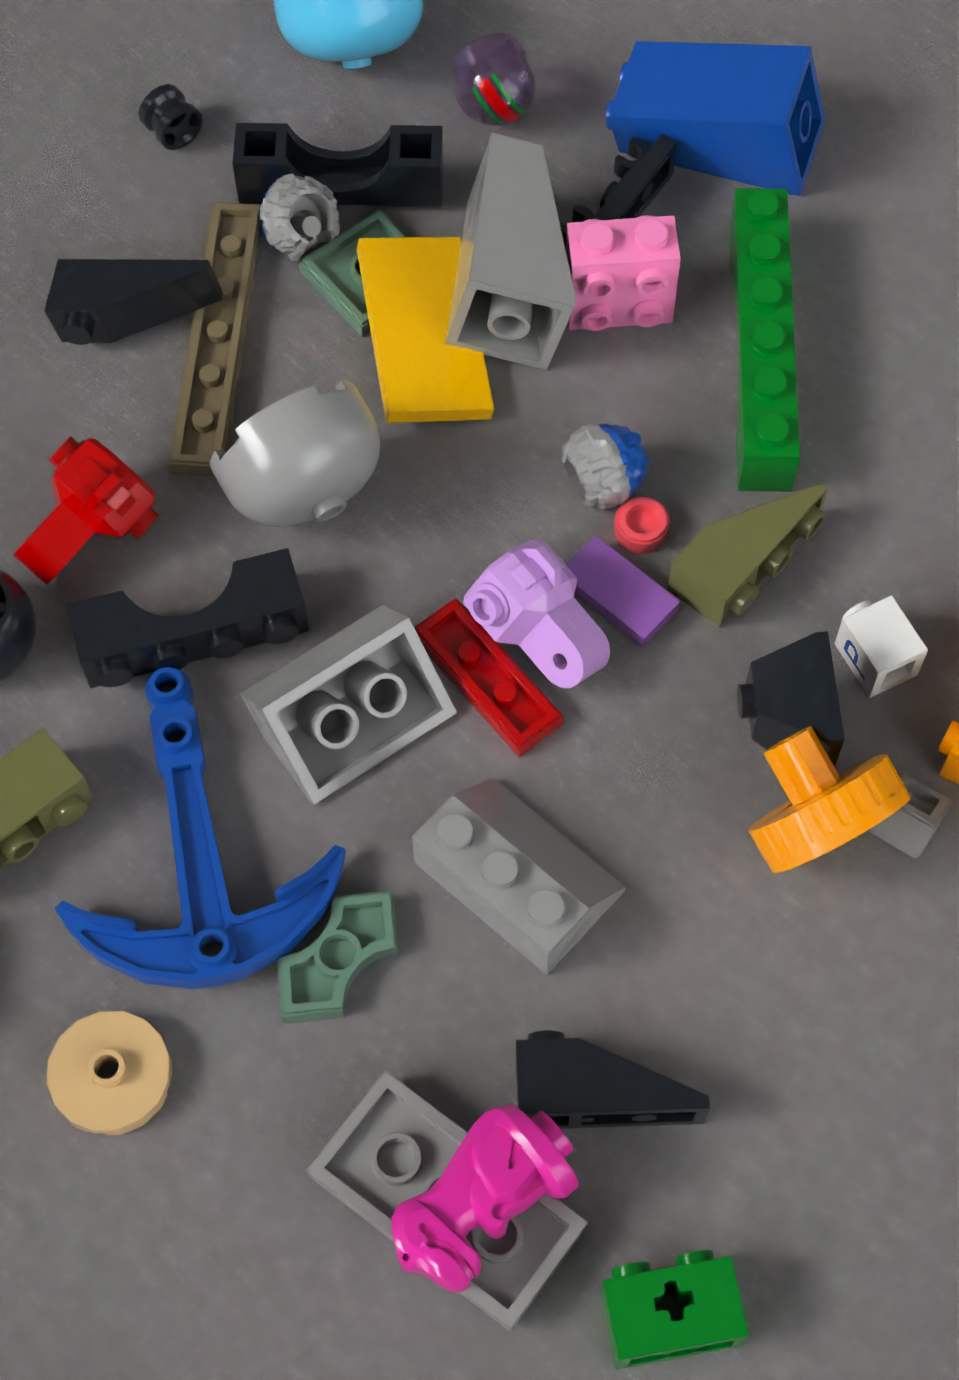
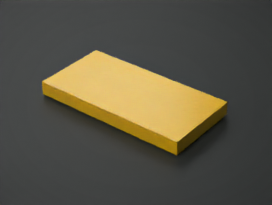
M460 237L359 238L357 255L386 423L491 420L494 405L483 352L445 344L461 250Z

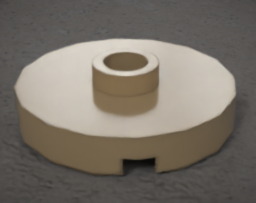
M99 1011L77 1020L58 1038L48 1059L47 1086L55 1107L75 1128L85 1132L103 1133L104 1136L122 1135L144 1126L162 1108L168 1095L167 1090L170 1085V1076L172 1078V1061L162 1036L145 1019L125 1011ZM113 1061L119 1064L118 1071L113 1077L108 1079L98 1077V1070L104 1063Z

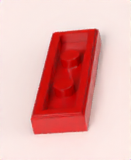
M454 598L414 627L428 656L518 757L522 756L563 725L564 716L499 644L493 640L488 632L475 621L457 598Z

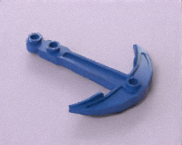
M171 667L160 668L148 678L145 685V694L153 711L149 718L157 767L161 778L166 784L182 924L176 929L139 931L136 922L131 919L97 915L79 909L65 901L59 903L55 910L68 932L85 951L101 964L142 983L188 989L221 986L245 979L277 961L280 957L286 956L323 917L335 895L342 876L346 850L343 847L334 845L307 872L279 887L274 893L276 903L242 915H234L231 909L203 781V775L207 767L198 717L195 708L192 706L194 694L188 676L179 669ZM166 684H177L176 688L170 692L158 690ZM186 733L185 737L179 742L173 743L166 740L172 734ZM219 942L223 945L222 951L216 956L208 957L202 954V949L208 943Z

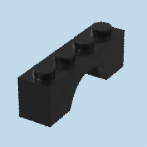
M236 123L232 165L238 201L241 204H262L265 193L277 179L283 175L294 174L302 178L305 176L312 177L314 180L326 185L333 192V197L337 200L336 205L442 207L444 173L443 126L391 125L386 134L371 146L354 151H332L316 147L304 141L295 134L288 123Z
M289 548L234 561L230 579L221 595L207 607L189 615L168 617L152 614L133 603L123 590L66 604L80 663L90 688L121 686L129 682L132 677L155 672L160 668L171 667L180 670L190 662L209 657H232L240 653L243 648L266 642L271 644L285 643L297 637L298 634L309 631L305 603Z

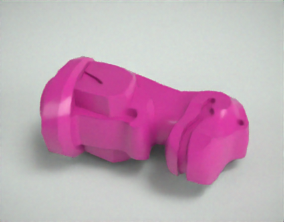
M514 1104L494 1107L485 1112L473 1124L441 1178L427 1192L408 1199L396 1207L391 1218L396 1255L401 1268L406 1273L422 1274L436 1285L452 1293L462 1292L471 1286L470 1281L474 1277L478 1278L482 1269L480 1255L465 1239L472 1229L480 1227L491 1238L500 1239L505 1235L508 1221L523 1213L542 1196L546 1195L553 1199L566 1198L579 1186V1181L573 1169L565 1160V1157L573 1151V1147L556 1123L541 1110L529 1118Z

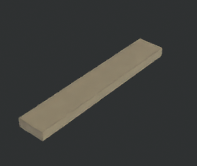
M212 202L203 260H209L223 294L221 301L198 309L193 314L168 462L171 474L214 476L210 468V460L214 451L224 449L226 453L229 450L263 230V221L260 220L261 205Z

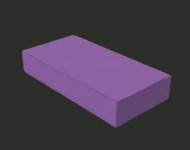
M597 536L566 564L578 578L575 594L641 647H644L679 611L680 601Z

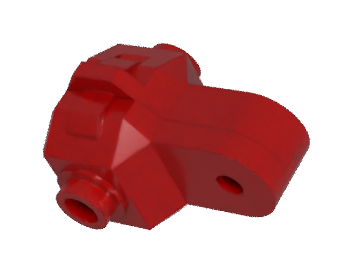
M70 436L48 460L56 467L53 471L55 474L50 479L57 506L12 555L46 585L53 580L93 535L118 539L130 533L138 539L159 516L151 508L154 505L155 492L113 452L96 439H87L86 441L83 439L79 443Z

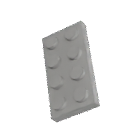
M384 1071L309 1166L307 1173L310 1178L393 1241L391 1218L396 1207L408 1199L427 1192L441 1178L468 1132L388 1072ZM545 1195L523 1213L510 1219L505 1235L500 1239L491 1238L480 1227L472 1229L465 1239L480 1255L482 1269L478 1278L474 1277L470 1281L471 1286L459 1293L511 1332L583 1234L588 1222L556 1198L553 1199Z

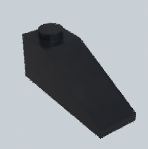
M58 259L44 312L62 342H70L76 345L112 343L221 301L223 291L209 260Z
M536 1031L528 1035V1040H516L517 1107L529 1118L541 1110L560 1129L705 1124L710 1103L709 1096L580 1038H565V1034L560 1031Z

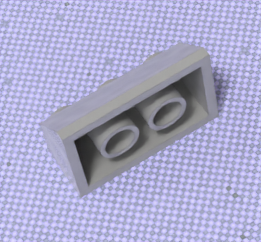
M381 605L240 693L264 739L309 801L314 805L457 713L409 617L385 605Z
M493 777L452 795L412 836L414 863L546 975L554 969L625 892L626 887Z

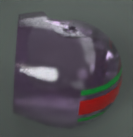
M494 33L481 37L458 52L451 63L458 104L470 118L485 125L504 126L511 124L522 117L533 102L536 87L534 74L526 57L527 51L515 36L510 33Z

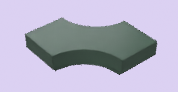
M393 891L333 896L331 916L322 934L304 950L277 959L283 1024L344 1018L346 995L360 972L383 957L399 954Z

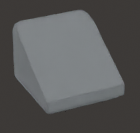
M901 773L899 777L909 792L911 799L894 814L869 829V832L907 855L918 858L925 850L953 801L911 776Z

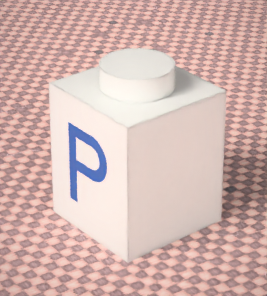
M892 595L874 604L870 600H866L850 608L842 617L834 643L869 698L917 676L928 651Z

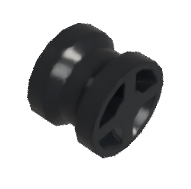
M171 84L161 85L152 90L144 98L138 113L140 121L150 131H155L157 140L169 150L181 149L188 145L198 135L203 123L202 114L193 104L186 103L183 93L175 85Z

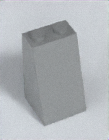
M492 132L468 199L445 344L480 351L487 356L547 370L574 310L576 296L543 145Z

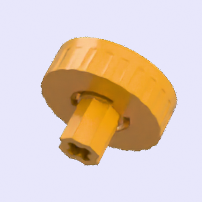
M809 726L781 740L763 753L789 800L750 826L748 831L772 873H780L809 862L861 835L902 808L911 799V796L887 754L871 757L838 773L813 728Z

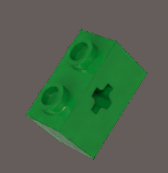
M699 1250L677 1256L675 1258L676 1266L651 1271L649 1262H634L613 1268L611 1270L613 1278L602 1280L600 1295L615 1370L743 1346L749 1337L732 1257L727 1256L714 1259L712 1250ZM664 1293H672L676 1303L687 1302L688 1306L684 1307L679 1321H672L671 1315L667 1310L656 1311V1307L661 1304Z

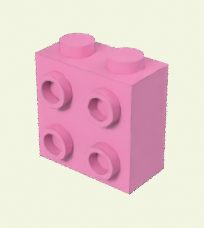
M643 215L637 218L614 220L589 219L583 222L567 223L566 254L576 296L575 307L568 321L569 330L587 329L599 331L608 327L634 325L653 327L662 323H673L681 262L674 215L657 217Z

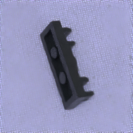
M661 134L650 148L646 141L632 137L629 141L628 155L637 160L631 161L617 155L614 163V173L621 178L619 183L613 181L606 188L600 201V210L595 216L587 207L576 205L573 208L572 222H583L589 219L614 220L639 217L673 176L677 141ZM561 223L560 227L566 247L567 225Z

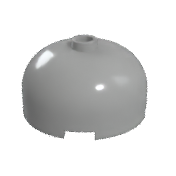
M341 380L335 386L337 391L319 394L313 385L292 393L262 409L235 429L239 438L226 453L224 449L214 451L210 460V468L226 497L239 513L260 525L286 528L302 525L316 519L318 522L329 520L340 514L347 507L346 502L355 496L372 476L380 454V435L377 423L355 384Z

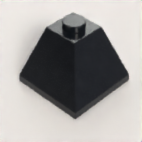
M828 631L815 632L750 663L746 684H738L737 686L738 713L740 719L749 718L751 738L766 750L781 740L811 726L835 767L845 740Z

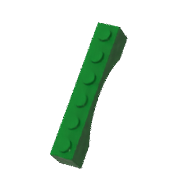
M735 188L729 223L730 270L735 289L738 339L737 491L792 492L800 460L788 190Z

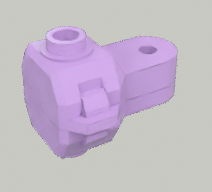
M529 540L506 552L486 568L464 595L463 604L470 611L475 621L482 625L495 642L519 645L544 676L558 687L572 688L603 669L609 661L610 647L606 635L574 598L578 578L544 540Z

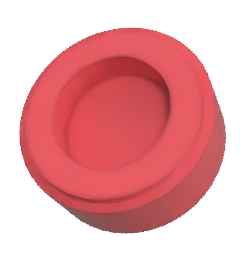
M631 498L625 501L623 505L621 504L615 514V538L627 551L636 554L652 553L661 548L667 540L670 526L669 514L660 502L652 498Z

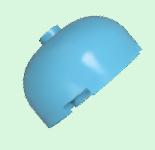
M273 0L278 27L285 40L296 51L315 60L342 61L344 69L372 65L371 57L389 53L402 46L417 29L423 12V0Z

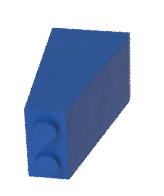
M636 41L629 61L622 65L620 85L616 96L608 102L606 109V125L609 130L613 131L619 152L628 154L629 141L632 137L646 141L651 148L661 134H664L677 141L674 166L765 189H787L789 195L800 196L825 122L811 46Z

